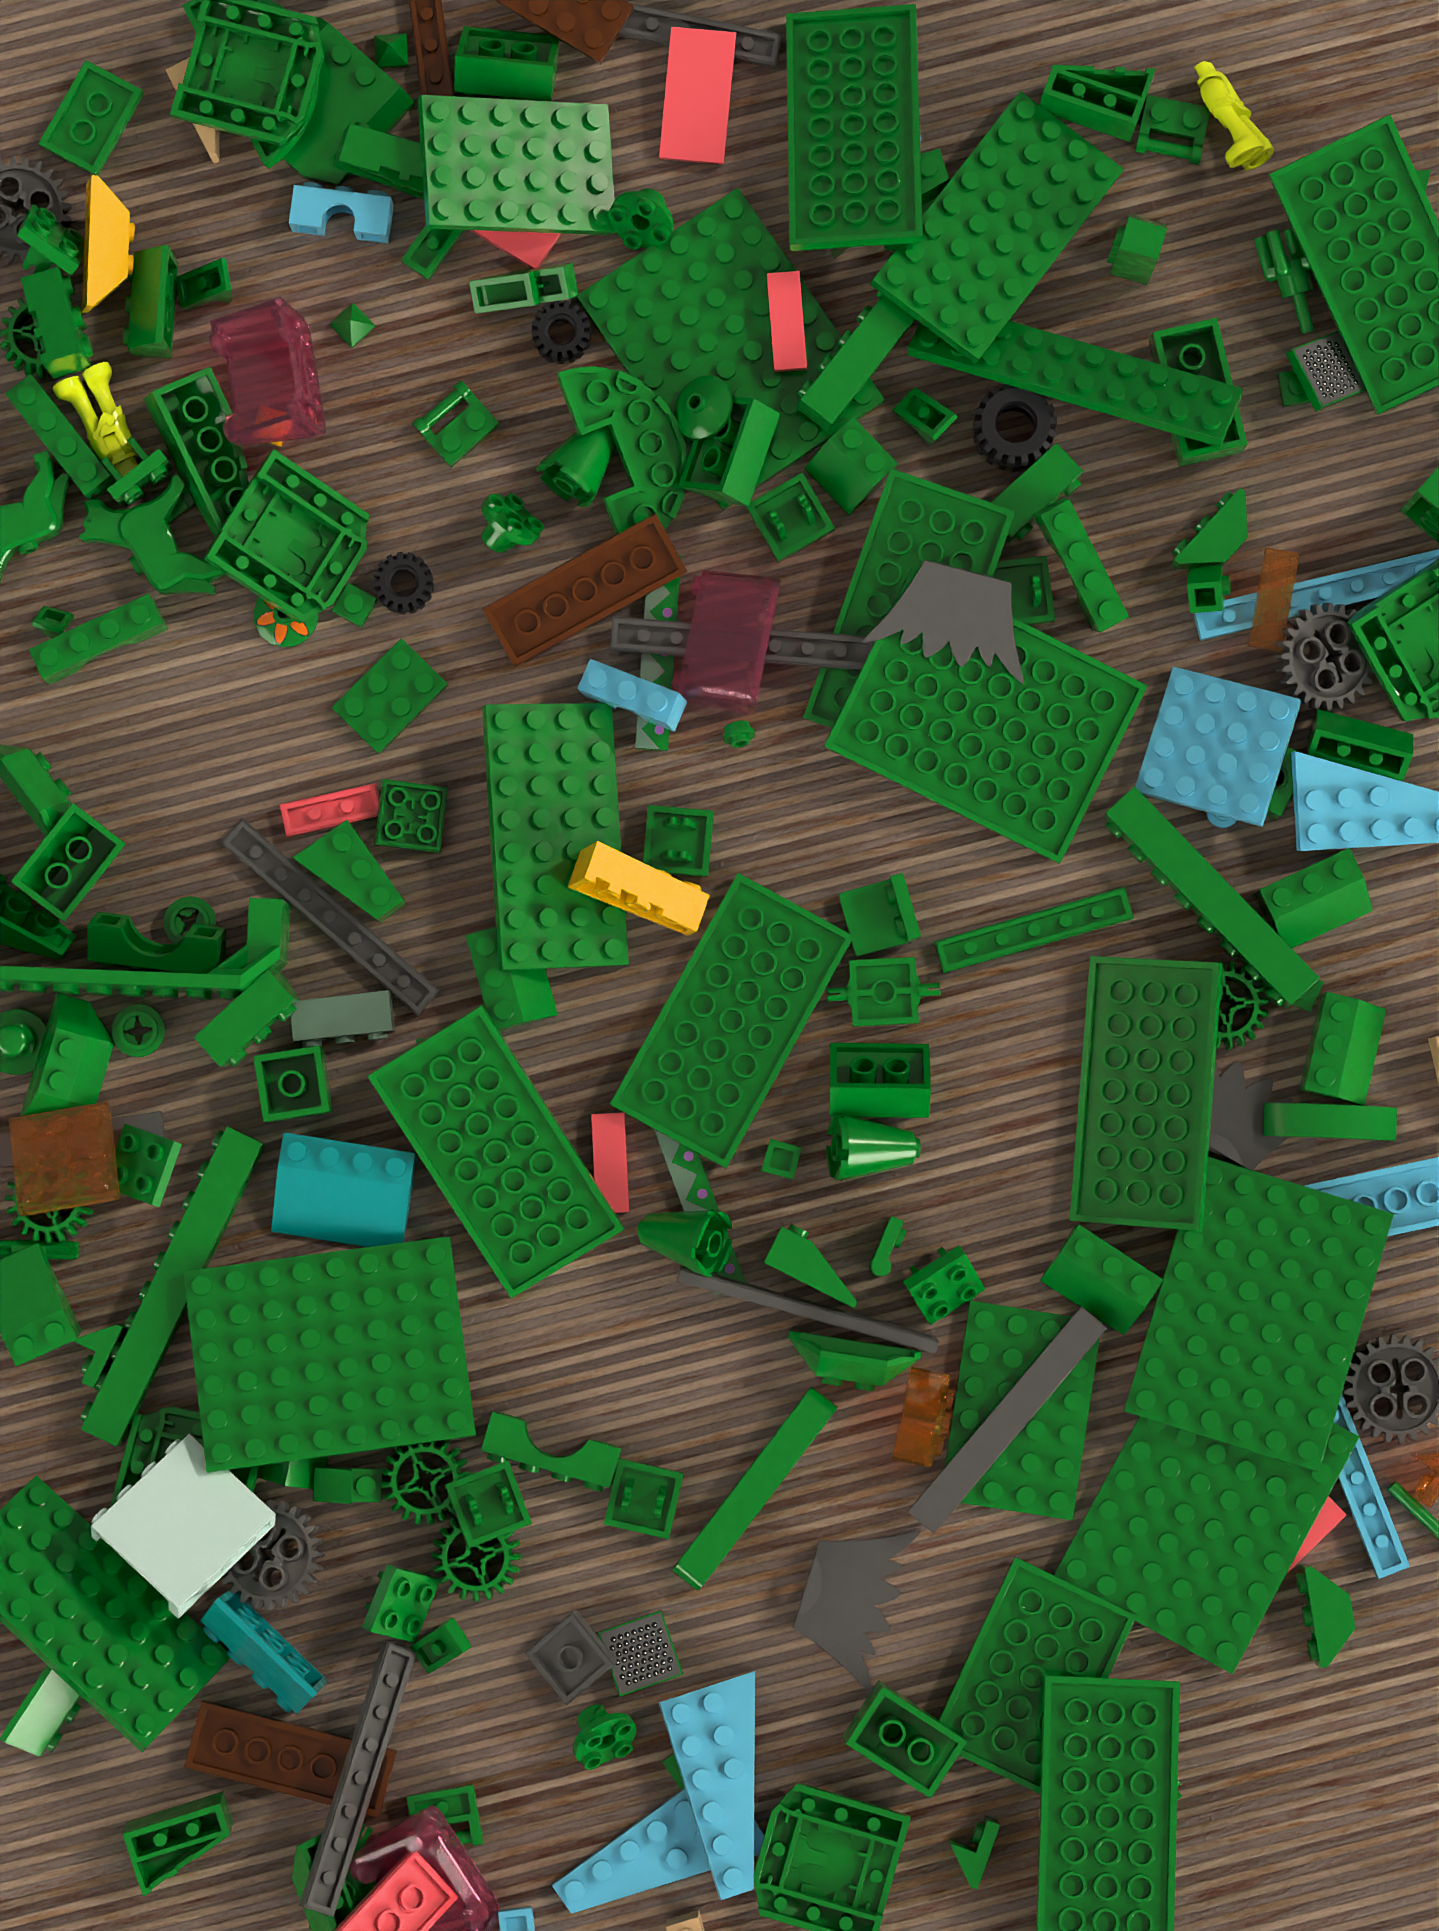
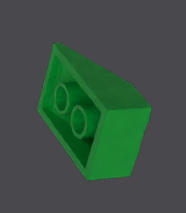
M790 1224L788 1229L781 1227L764 1263L855 1308L857 1301L814 1243L806 1239L809 1232L793 1224Z
M36 1242L1 1258L0 1334L16 1367L76 1340L82 1329L40 1243Z
M880 1680L877 1681L842 1736L846 1745L930 1799L967 1743L966 1739Z

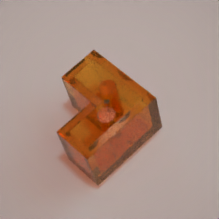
M911 1366L905 1388L902 1413L895 1436L892 1460L931 1468L934 1456H941L945 1436L940 1434H947L951 1414L945 1413V1409H951L954 1397V1389H949V1374Z

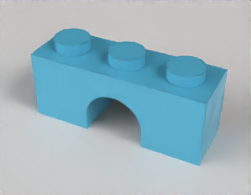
M304 182L303 186L294 185L289 216V225L292 232L325 236L326 224L329 218L336 213L344 212L355 218L353 231L357 240L389 244L394 204L392 198L387 196V193L378 190H368L367 194L357 193L353 188L346 186H336L335 190L324 189L322 185L313 182Z
M592 659L589 660L577 688L588 699L605 703L614 709L616 707L626 709L639 715L645 721L675 732L687 704V701L678 692Z

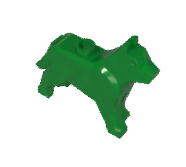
M48 450L33 455L35 459L33 464L38 473L26 488L23 501L0 506V582L8 562L16 552H20V555L35 552L39 549V543L56 537L62 529L64 503L71 477L62 473L56 479L53 459Z
M178 474L171 477L169 485L160 496L130 509L113 510L107 508L99 499H92L83 503L87 512V516L83 521L85 532L79 535L83 543L109 544L132 552L134 556L129 558V561L137 574L140 576L145 573L150 584L162 595L181 593L215 595L216 588L210 583L226 574L199 557L190 553L180 552L169 526L181 515L192 509L195 504Z

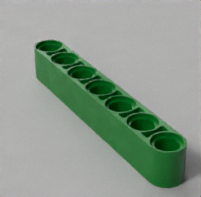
M811 1386L671 1571L695 1590L699 1591L822 1430L838 1406Z

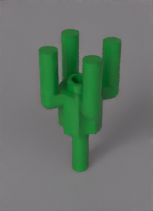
M1279 229L1267 232L1266 236L1254 239L1264 279L1267 282L1277 280L1282 299L1292 297L1301 333L1312 332L1314 327L1305 293L1314 290L1309 273L1310 267L1306 258L1303 256L1304 254L1292 229L1283 231L1289 251L1287 256L1285 255Z

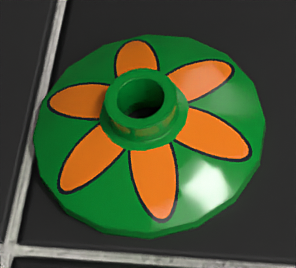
M260 597L257 599L253 611L254 624L260 636L270 644L283 648L294 647L305 642L315 631L319 619L318 613L299 624L290 617L280 618V610Z

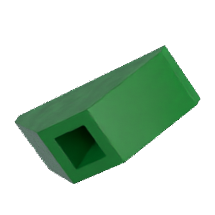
M1241 487L1234 495L1228 491L1216 504L1220 510L1212 518L1206 515L1194 528L1198 534L1190 542L1184 539L1175 548L1172 554L1176 558L1171 563L1175 570L1189 569V566L1219 563L1224 565L1248 538L1246 495Z
M1300 1564L1301 1573H1296V1582L1299 1593H1304L1306 1606L1302 1607L1301 1611L1304 1626L1310 1627L1312 1640L1307 1641L1310 1661L1315 1660L1318 1667L1326 1668L1355 1630L1350 1594L1312 1566Z

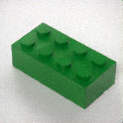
M1217 318L1152 333L1149 339V346L1154 363L1233 385ZM1239 406L1236 409L1221 447L1171 433L1179 467L1243 453L1248 445Z

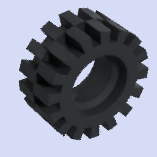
M553 301L554 305L551 306L547 303L543 306V311L540 312L538 310L535 314V321H532L531 333L535 348L538 349L542 357L545 356L547 361L553 363V360L558 361V364H564V361L568 360L569 363L575 362L574 358L577 356L581 358L584 355L583 351L585 349L588 350L590 345L591 329L585 312L582 313L579 306L576 304L572 306L569 301H564V304H559V301ZM566 321L572 325L574 335L569 342L557 344L550 339L549 329L555 322Z
M397 552L396 556L388 555L385 562L381 561L378 564V571L375 570L374 572L375 581H373V587L380 602L388 610L396 611L402 615H405V612H410V614L416 613L418 608L422 610L426 606L427 600L430 602L432 598L431 593L434 591V579L428 565L425 564L423 559L417 558L413 553L403 554V552ZM402 571L410 572L416 578V587L408 595H398L391 587L393 577Z

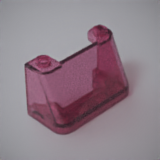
M279 297L210 321L212 334L209 336L210 344L215 353H219L227 360L235 411L227 415L226 422L223 424L224 434L228 441L237 446L308 439L326 433V422L312 336L306 320L300 313Z
M702 570L701 576L695 575L691 594L697 595L682 672L675 671L672 690L678 691L690 703L754 715L781 579Z
M429 1806L416 1812L353 1853L349 1866L352 1876L363 1884H369L374 1880L378 1883L408 1850L410 1853L417 1851L458 1896L457 1900L428 1931L492 1930L498 1918L499 1906L497 1899L437 1807Z

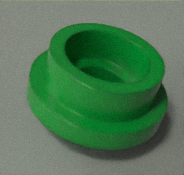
M740 720L727 724L724 727L725 733L722 738L725 744H729L733 748H741L749 745L750 740L756 734L748 721Z

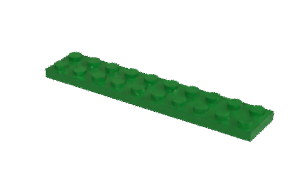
M1008 321L976 364L920 322L908 346V356L1217 447H1221L1243 391V388L1013 321Z

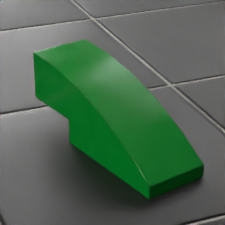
M573 262L469 281L475 314L535 306L539 303L571 299L578 295Z

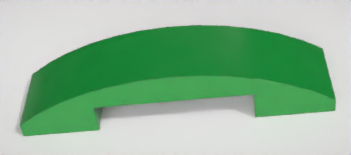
M1305 1103L1263 1104V1136L1396 1141L1397 1108Z

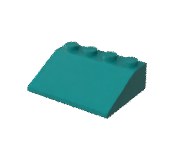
M283 1132L271 1232L364 1247L403 1243L418 1154Z
M230 1589L216 1599L200 1620L205 1625L203 1631L214 1642L222 1641L229 1648L227 1654L235 1663L240 1666L244 1663L253 1671L251 1674L252 1679L263 1689L269 1687L277 1695L275 1701L285 1711L290 1713L293 1710L298 1714L328 1680L249 1603H241V1596L232 1594Z

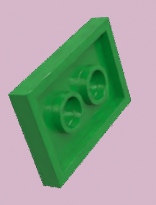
M85 60L38 143L39 146L85 172L99 176L144 95L143 90Z
M401 638L332 709L380 755L449 685Z

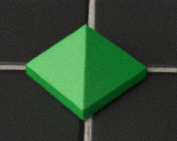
M407 34L374 36L375 61L379 68L409 67Z
M354 303L350 304L329 324L351 348L357 345L376 327Z
M42 606L32 621V626L49 638H54L65 633L74 619V614Z

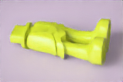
M1203 61L1197 64L1194 69L1199 76L1197 84L1200 88L1201 97L1213 116L1226 129L1228 128L1234 140V144L1225 154V160L1229 167L1235 168L1242 165L1245 171H1250L1267 162L1273 155L1274 148L1269 139L1249 119L1251 111L1244 106L1228 78L1222 72L1216 71L1210 62Z
M102 362L89 367L82 373L86 384L92 391L103 413L100 419H98L91 405L85 386L79 376L66 378L54 385L52 389L58 399L68 401L74 406L87 431V439L90 442V446L98 458L102 460L104 457H107L123 477L138 465L136 461L138 454L127 441L132 435L127 426L126 417L122 412L121 405L116 407L111 395L109 382L112 376V369L108 362Z

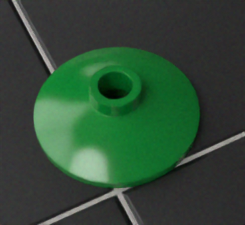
M701 376L692 380L683 388L675 404L674 416L678 421V429L687 437L695 440L707 439L717 434L726 425L732 412L733 397L731 390L723 380L715 376Z

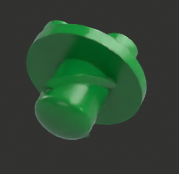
M651 188L625 192L619 195L608 212L612 228L623 239V244L632 250H637L640 247L648 248L653 244L663 245L668 241L674 226L672 214L665 205L664 197L658 191Z
M509 493L507 497L500 494H490L481 504L482 513L488 522V525L481 533V538L489 549L497 553H504L517 544L526 546L534 544L544 529L542 522L533 517L524 508V501L513 493Z
M11 1009L0 1013L1 1072L10 1075H25L33 1072L46 1030V1024L36 1014L22 1009Z
M599 1704L590 1705L579 1713L577 1725L581 1731L575 1738L572 1749L576 1759L583 1764L585 1769L593 1770L600 1764L608 1762L615 1757L624 1758L630 1754L633 1749L631 1743L636 1735V1725L628 1714H608L604 1705Z

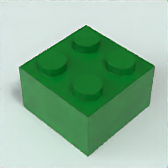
M313 1046L253 1056L263 1122L273 1123L334 1113L324 1047Z

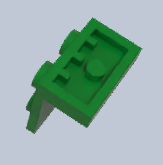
M903 873L892 875L885 881L839 894L849 934L854 936L851 942L857 957L920 940L921 933Z

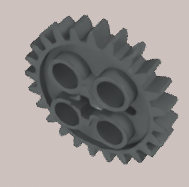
M12 156L10 166H5L0 159L1 201L13 208H18L21 204L24 207V212L27 213L32 206V200L37 196H43L49 200V205L46 209L56 217V221L61 225L71 224V217L63 213L72 210V206L69 203L62 202L69 197V193L64 190L58 191L63 182L62 179L51 181L53 176L52 169L42 173L40 161L31 168L29 167L28 157L24 158L22 165H17L15 157ZM7 182H13L19 186V191L13 196H7L1 192L2 186ZM0 204V212L6 216L5 221L0 224V258L5 253L7 254L9 264H12L15 256H20L23 264L30 245L19 238L17 233L25 214L19 213L17 217H14L10 207Z
M1323 603L1322 607L1320 604L1310 605V611L1308 609L1299 610L1300 618H1289L1292 629H1281L1287 638L1286 641L1276 642L1278 646L1283 648V653H1278L1274 656V658L1283 660V665L1277 667L1276 671L1285 672L1286 676L1280 683L1291 684L1288 695L1299 694L1298 699L1301 700V704H1306L1309 701L1308 704L1311 709H1318L1319 706L1321 710H1331L1332 706L1334 709H1342L1344 702L1346 704L1355 703L1353 694H1365L1361 687L1362 684L1371 685L1373 683L1367 676L1368 672H1373L1347 625V622L1356 613L1355 609L1345 611L1344 604L1333 606V603ZM1332 627H1334L1336 631V637L1334 641L1330 639L1329 635L1330 629ZM1305 643H1307L1310 648V652L1307 658L1303 654V647ZM1347 655L1349 656L1351 661L1348 670L1345 668L1344 660ZM1320 672H1322L1324 675V683L1322 686L1318 684V675Z
M1390 1334L1388 1344H1386L1382 1337H1376L1377 1347L1375 1348L1368 1342L1364 1343L1367 1353L1364 1355L1357 1351L1354 1352L1359 1362L1357 1364H1350L1349 1369L1353 1371L1352 1376L1347 1375L1346 1381L1351 1384L1349 1388H1345L1342 1391L1344 1394L1351 1395L1352 1398L1346 1402V1407H1355L1356 1409L1351 1415L1352 1420L1362 1418L1363 1421L1359 1428L1363 1431L1372 1426L1371 1437L1377 1438L1383 1431L1385 1442H1390L1393 1434L1396 1435L1398 1443H1404L1405 1434H1408L1413 1441H1416L1418 1439L1417 1430L1429 1435L1430 1432L1427 1426L1429 1422L1439 1426V1421L1435 1417L1439 1413V1357L1431 1358L1434 1348L1428 1347L1422 1351L1423 1340L1417 1339L1411 1346L1409 1335H1404L1401 1342L1398 1343L1396 1334ZM1395 1358L1398 1361L1397 1382L1404 1385V1391L1398 1392L1399 1406L1402 1413L1399 1419L1396 1417L1397 1395L1390 1392V1386H1394L1396 1383L1392 1367V1360ZM1414 1361L1419 1365L1420 1373L1414 1380H1409L1405 1375V1367L1409 1362ZM1381 1363L1386 1368V1377L1381 1382H1376L1371 1376V1370L1373 1366ZM1418 1395L1422 1400V1408L1419 1412L1412 1414L1408 1410L1407 1402L1411 1396ZM1384 1397L1389 1403V1409L1387 1413L1379 1416L1374 1411V1403L1378 1398Z
M268 1500L266 1505L276 1514L275 1526L271 1528L270 1536L264 1541L260 1539L227 1571L229 1575L223 1579L222 1583H234L230 1592L235 1595L242 1593L241 1603L248 1604L252 1600V1608L260 1609L264 1602L266 1610H273L275 1602L279 1608H287V1598L292 1603H298L299 1597L297 1592L307 1595L310 1593L306 1583L318 1582L312 1573L314 1570H323V1567L316 1563V1559L324 1557L325 1553L316 1551V1546L322 1544L324 1540L313 1537L319 1530V1527L315 1525L307 1526L311 1520L310 1515L304 1514L299 1517L300 1507L294 1506L289 1511L288 1502L281 1501L277 1508L276 1501ZM285 1528L286 1534L282 1536V1529ZM295 1539L298 1543V1552L295 1556L290 1557L287 1547ZM269 1549H271V1553L275 1555L273 1561H271L270 1557L266 1554ZM248 1553H251L254 1557V1564L249 1570H246L243 1560ZM278 1569L282 1574V1579L279 1585L274 1587L270 1577ZM260 1573L259 1581L256 1582L255 1577Z

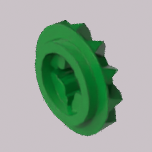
M188 896L176 900L169 906L164 916V930L172 943L182 940L187 934L185 932L182 935L186 924L179 918L180 914L189 918L197 914V924L217 926L215 911L206 901L198 897Z
M135 1004L124 1008L118 1013L112 1025V1037L116 1046L123 1053L133 1057H144L156 1052L164 1042L166 1027L161 1015L156 1010L147 1005ZM137 1017H139L143 1027L152 1028V1031L143 1034L141 1045L137 1036L129 1033L125 1034V1031L136 1028Z

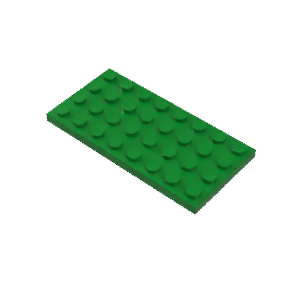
M916 4L787 13L789 244L791 251L923 242Z
M1020 91L923 214V242L900 244L873 278L870 285L976 364L1124 169Z
M1391 114L1267 174L1354 367L1366 389L1365 391L1373 409L1378 415L1439 385V222Z
M891 468L833 634L867 636L889 613L910 568L914 567L919 570L924 560L935 561L993 577L1016 511ZM821 667L803 719L832 728L860 671Z
M605 703L488 704L482 706L499 971L629 965L625 911L568 888L577 858L582 849L599 841L621 852L612 707Z
M737 873L610 1105L726 1169L854 936Z
M1090 956L1069 1221L1191 1231L1203 1230L1223 964L1215 962Z
M482 1004L368 1074L367 1077L511 1299L624 1230V1225Z
M37 1475L0 1510V1622L140 1752H143L229 1661L230 1657L227 1651L218 1642L216 1643L210 1639L203 1631V1628L186 1613L178 1619L169 1610V1601L102 1538L96 1542L92 1538L91 1525Z
M1044 1675L1036 1931H1174L1180 1681Z

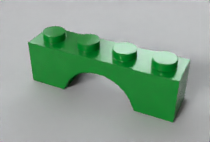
M29 374L5 393L88 500L98 499L116 482L32 374Z
M1060 499L1034 513L1033 516L1044 538L1059 557L1072 581L1077 594V602L1092 631L1101 633L1128 618L1129 615L1070 499Z
M148 593L32 647L29 651L42 679L50 685L80 671L86 663L103 653L124 645L140 643L168 630V627L155 600Z
M97 912L88 923V961H96L103 966L119 964L131 966L135 970H147L150 968L169 973L207 974L226 960L225 927L193 924L182 940L171 944H160L145 938L139 933L130 915Z
M494 1410L490 1417L481 1451L488 1453L487 1459L502 1463L507 1461V1459L520 1462V1469L538 1473L539 1468L552 1471L551 1477L554 1479L570 1482L571 1477L583 1480V1487L602 1492L603 1487H611L622 1447L590 1438L580 1450L565 1456L550 1455L540 1450L533 1443L528 1433L526 1419Z

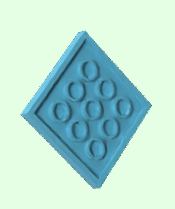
M1173 666L1135 787L1148 797L1263 827L1301 700Z

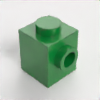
M1222 563L1189 566L1187 591L1190 613L1224 610L1225 595H1231L1230 576L1223 574Z

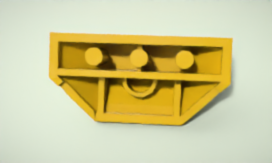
M91 175L86 183L82 313H89L121 286L128 275H132L134 263L133 255H128L129 243H133L135 233L134 223H129L130 212L100 177Z

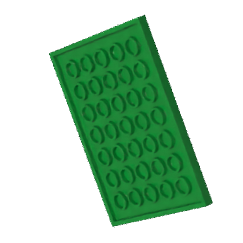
M737 188L672 231L666 243L661 246L651 245L579 293L576 298L627 373L641 380L644 385L650 388L656 395H659L669 406L673 414L677 398L683 388L692 380L708 375L723 380L729 386L733 397L754 398L780 413L765 462L755 489H757L827 442L852 417L857 421L885 403V399L869 378L828 432L796 408L801 399L797 394L808 379L814 383L821 374L817 371V368L828 354L834 358L841 349L837 346L841 335L800 278L807 370L774 373L767 273L796 270L740 189ZM683 434L689 457L694 439ZM715 500L722 511L733 505Z
M910 568L891 609L911 584L919 571L918 569ZM1013 617L1015 645L1024 684L1019 682L1006 669L995 653L991 666H987L980 655L978 646L974 649L967 663L961 667L954 658L950 641L934 655L927 658L924 657L923 632L905 644L900 643L904 630L876 640L823 747L1060 864L1148 685Z
M1208 1157L1203 1230L1177 1229L1123 1411L1319 1472L1394 1214Z
M450 1236L183 1271L207 1473L476 1436Z
M1139 1416L1057 1567L1054 1576L1137 1615L1135 1621L1233 1674L1360 1437L1333 1422L1320 1470L1316 1472Z

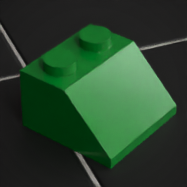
M852 417L827 440L804 469L850 516L886 482L891 468L897 470L898 463Z

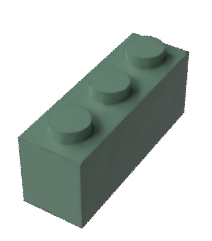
M388 990L299 1000L294 1005L297 1010L291 1015L293 1041L296 1043L302 1042V1048L322 1046V1040L335 1039V1044L354 1043L355 1036L368 1035L369 1041L388 1038L389 1032H395L392 994Z

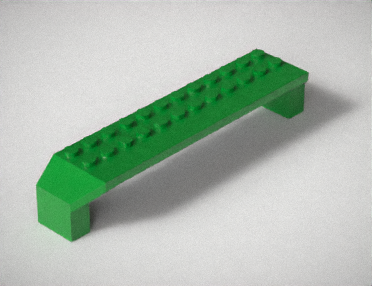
M249 898L247 945L207 974L0 966V992H13L14 986H20V990L28 993H46L48 987L53 988L54 992L69 995H79L80 989H87L86 993H92V995L112 996L113 990H120V994H124L127 997H145L146 991L153 992V995L158 996V998L178 999L179 993H186V997H191V999L211 1000L212 994H220V998L234 1001L266 970L281 971L288 964L291 905L283 899Z

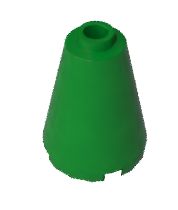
M606 425L581 436H578L577 431H575L541 460L536 468L537 472L541 470L543 472L540 477L541 481L561 499L568 502L572 497L579 500L576 506L589 507L596 497L616 447L609 426Z
M842 1114L832 1115L829 1121L827 1135L833 1136L831 1146H826L827 1166L830 1177L834 1178L835 1181H843L912 1165L915 1158L920 1156V1139L915 1138L912 1131Z
M719 1210L648 1213L640 1220L637 1227V1234L642 1245L705 1277H712V1272L719 1273L723 1269L729 1258L733 1241L727 1238V1228L732 1229V1222L726 1213Z

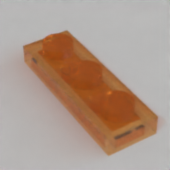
M1272 548L1265 549L1248 647L1276 652L1283 650L1276 642L1284 641L1285 639L1281 629L1287 627L1299 553Z

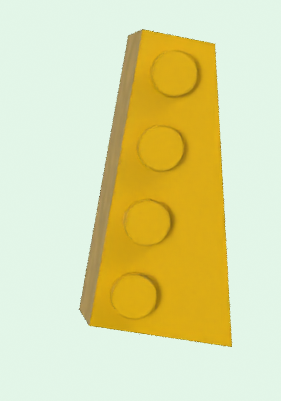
M599 841L580 851L568 884L570 889L686 936L697 932L710 896L702 892L701 887L697 884L677 880L671 877L669 873L644 864Z

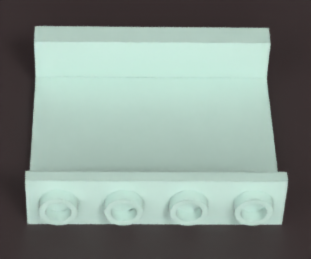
M190 1434L182 1441L180 1439L175 1440L165 1451L166 1456L158 1463L152 1462L142 1472V1478L134 1486L127 1485L118 1494L117 1502L109 1509L103 1508L93 1518L91 1525L92 1538L96 1542L102 1538L169 1601V1610L178 1619L275 1526L276 1514L229 1470L207 1473L204 1447Z

